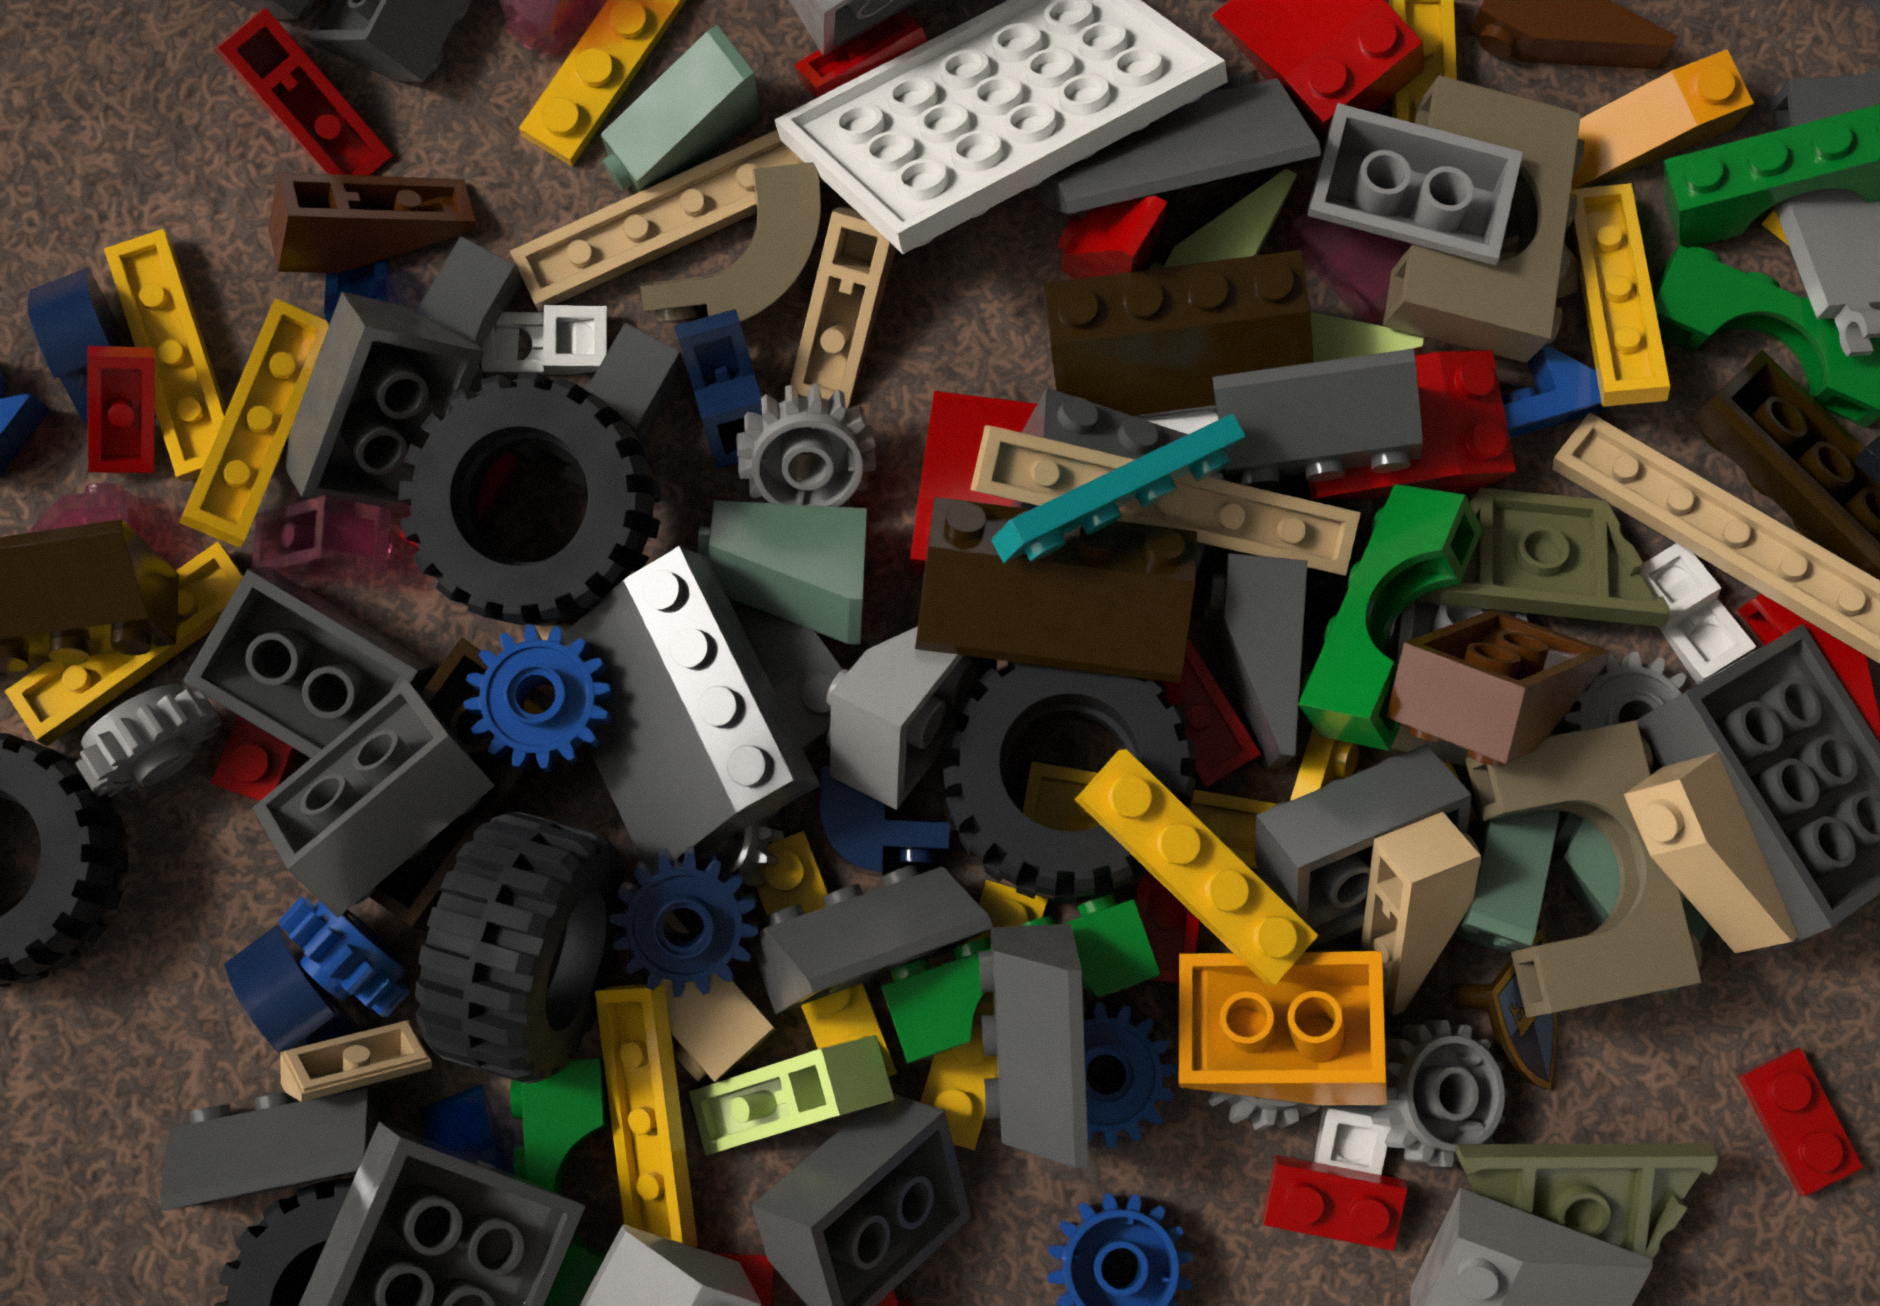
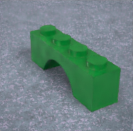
M1880 104L1665 159L1664 200L1678 246L1682 245L1690 248L1740 236L1756 217L1770 207L1790 197L1810 191L1846 189L1860 194L1867 203L1880 200Z
M1679 245L1663 263L1652 289L1662 340L1693 353L1708 339L1722 332L1747 329L1768 334L1782 342L1795 355L1805 374L1807 393L1827 412L1864 428L1880 418V337L1869 338L1874 350L1871 355L1846 356L1840 345L1839 331L1834 318L1816 319L1809 297L1802 298L1781 289L1780 284L1772 277L1758 272L1744 273L1723 264L1720 256L1701 247L1687 248Z
M1394 484L1385 506L1377 511L1372 524V536L1361 561L1356 562L1351 569L1348 591L1338 614L1333 616L1327 624L1324 646L1314 669L1305 675L1301 684L1298 705L1319 736L1386 751L1391 750L1402 723L1386 717L1398 669L1395 662L1386 656L1387 638L1397 617L1417 598L1442 587L1461 584L1483 532L1466 495Z
M1108 894L1078 905L1077 908L1081 917L1062 923L1072 925L1082 968V988L1093 1000L1155 979L1161 975L1134 899L1118 904L1115 894ZM1048 915L1019 926L1053 925L1055 921L1052 915ZM990 936L953 948L956 960L931 969L928 958H923L890 970L894 982L881 987L907 1064L971 1042L974 1012L980 998L985 993L980 990L979 951H991Z
M603 1058L566 1061V1067L558 1074L536 1083L527 1084L511 1080L510 1102L512 1116L514 1120L523 1119L524 1146H516L514 1150V1173L516 1176L563 1195L565 1172L574 1153L589 1137L611 1125ZM575 1231L544 1306H579L607 1254L591 1247Z

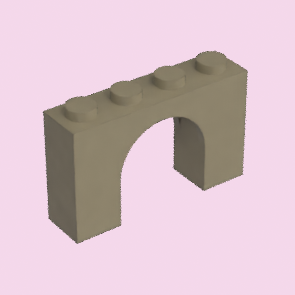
M1438 75L1417 104L1414 123L1523 151L1511 209L1518 226V248L1514 257L1500 260L1495 266L1412 244L1391 270L1383 321L1384 327L1478 351L1493 350L1494 355L1527 363L1546 343L1551 344L1555 340L1562 320V309L1555 306L1557 290L1566 276L1570 260L1569 251L1563 249L1565 231L1571 225L1577 207V196L1571 194L1572 178L1577 172L1584 154V140L1578 139L1581 113Z
M1637 720L1548 736L1535 751L1504 766L1487 765L1477 762L1470 757L1465 758L1480 822L1545 810L1570 812L1589 821L1604 835L1612 847L1618 863L1620 882L1617 900L1610 915L1601 926L1583 937L1511 952L1526 1018L1702 983L1699 973L1702 959L1701 949L1697 938L1688 929L1682 905L1685 895L1650 857L1623 795L1649 777L1653 767L1650 746L1645 738L1640 736Z

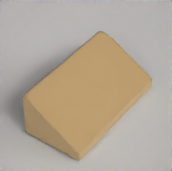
M406 1020L280 1052L281 1085L285 1093L304 1102L431 1069L432 1060L410 1021Z

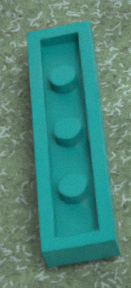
M1232 413L1010 519L991 539V542L1003 563L1025 553L1030 562L1037 561L1065 545L1066 540L1063 535L1080 526L1083 527L1087 535L1092 534L1122 516L1119 507L1137 499L1141 507L1145 508L1173 493L1177 489L1174 481L1187 474L1192 473L1194 479L1198 482L1222 470L1231 463L1227 453L1246 435Z

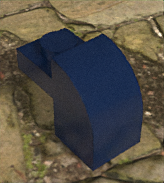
M89 267L31 289L27 304L33 332L48 368L54 378H60L84 424L88 423L87 346L120 347L116 339V319Z
M736 309L675 326L716 469L738 463L737 433L745 432V414L753 412L762 415V396L754 374L741 323Z
M822 765L820 793L822 825L830 846L848 866L869 876L882 877L884 852L897 853L896 863L918 864V866L935 865V854L948 855L949 822L886 820V804L830 777V766Z
M277 924L224 963L230 984L238 1000L262 1035L280 1055V1052L362 1032L329 993L301 967L299 961L305 954Z

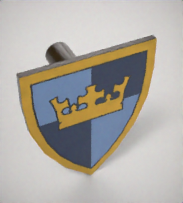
M1537 926L1533 944L1530 947L1547 944L1543 926ZM1511 958L1491 984L1454 983L1450 990L1452 1007L1454 1009L1487 1010L1498 1053L1507 1055L1514 1069L1528 1083L1544 1090H1551L1556 1057L1557 1012L1526 1018L1513 959Z

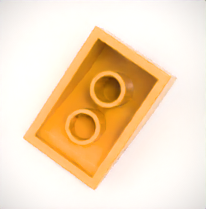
M1382 951L1304 952L1275 986L1266 985L1234 953L1179 954L1180 1088L1313 1105H1387Z

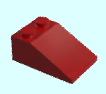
M1230 0L1212 14L1215 22L1265 79L1278 78L1311 131L1323 144L1337 103L1374 112L1424 71L1423 41L1385 0Z
M1493 350L1443 351L1415 355L1423 436L1421 459L1410 460V467L1396 472L1375 473L1371 471L1370 465L1345 469V475L1338 479L1322 482L1308 481L1311 501L1388 498L1394 484L1457 494H1476L1480 487L1487 488L1515 473L1516 469Z
M934 391L910 556V574L924 575L934 497L1013 507L1012 499L970 490L985 425H990L1021 433L1037 403Z

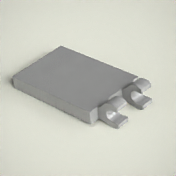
M1821 189L1802 193L1775 204L1774 208L1816 319L1834 318L1839 331L1840 345L1846 356L1871 355L1874 350L1869 338L1880 337V200L1867 203L1860 194L1850 190Z

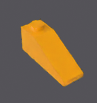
M1728 49L1672 70L1581 118L1578 139L1584 140V154L1577 172L1573 175L1571 189L1589 187L1733 130L1754 102Z

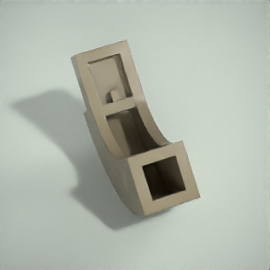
M814 162L752 169L757 206V223L753 238L744 254L728 268L712 275L641 283L643 311L657 310L658 321H669L695 317L694 305L706 304L708 316L736 309L741 322L764 310L783 295L804 268L817 236L820 222L821 197L819 175Z

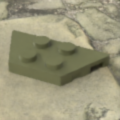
M1483 487L1479 488L1470 502L1483 532L1461 584L1442 587L1416 599V602L1662 627L1669 615V605L1664 597L1655 598L1640 574L1644 563L1634 546L1621 535L1620 523L1606 500Z
M1710 1143L1457 1144L1456 1147L1457 1157L1474 1193L1652 1260L1660 1250V1242L1663 1236L1676 1227L1687 1211L1688 1207L1683 1198L1700 1173L1705 1172L1711 1175L1718 1164V1155Z

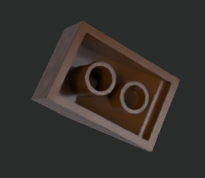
M1492 609L1403 643L1386 717L1409 726L1408 732L1414 737L1430 742L1448 741L1468 749V756L1477 762L1492 766H1504L1535 751L1607 664L1610 651Z

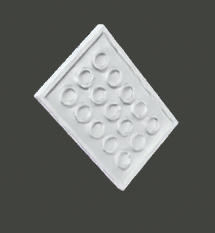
M1008 0L774 120L780 140L804 163L814 162L819 177L902 254H905L916 247L929 243L933 238L970 218L984 214L989 208L1019 192L1037 186L1044 179L1066 167L1093 156L1100 149L1132 132L1144 129L1151 122L1179 107L1195 102L1202 95L1227 83L1228 80L1224 59L1141 0Z

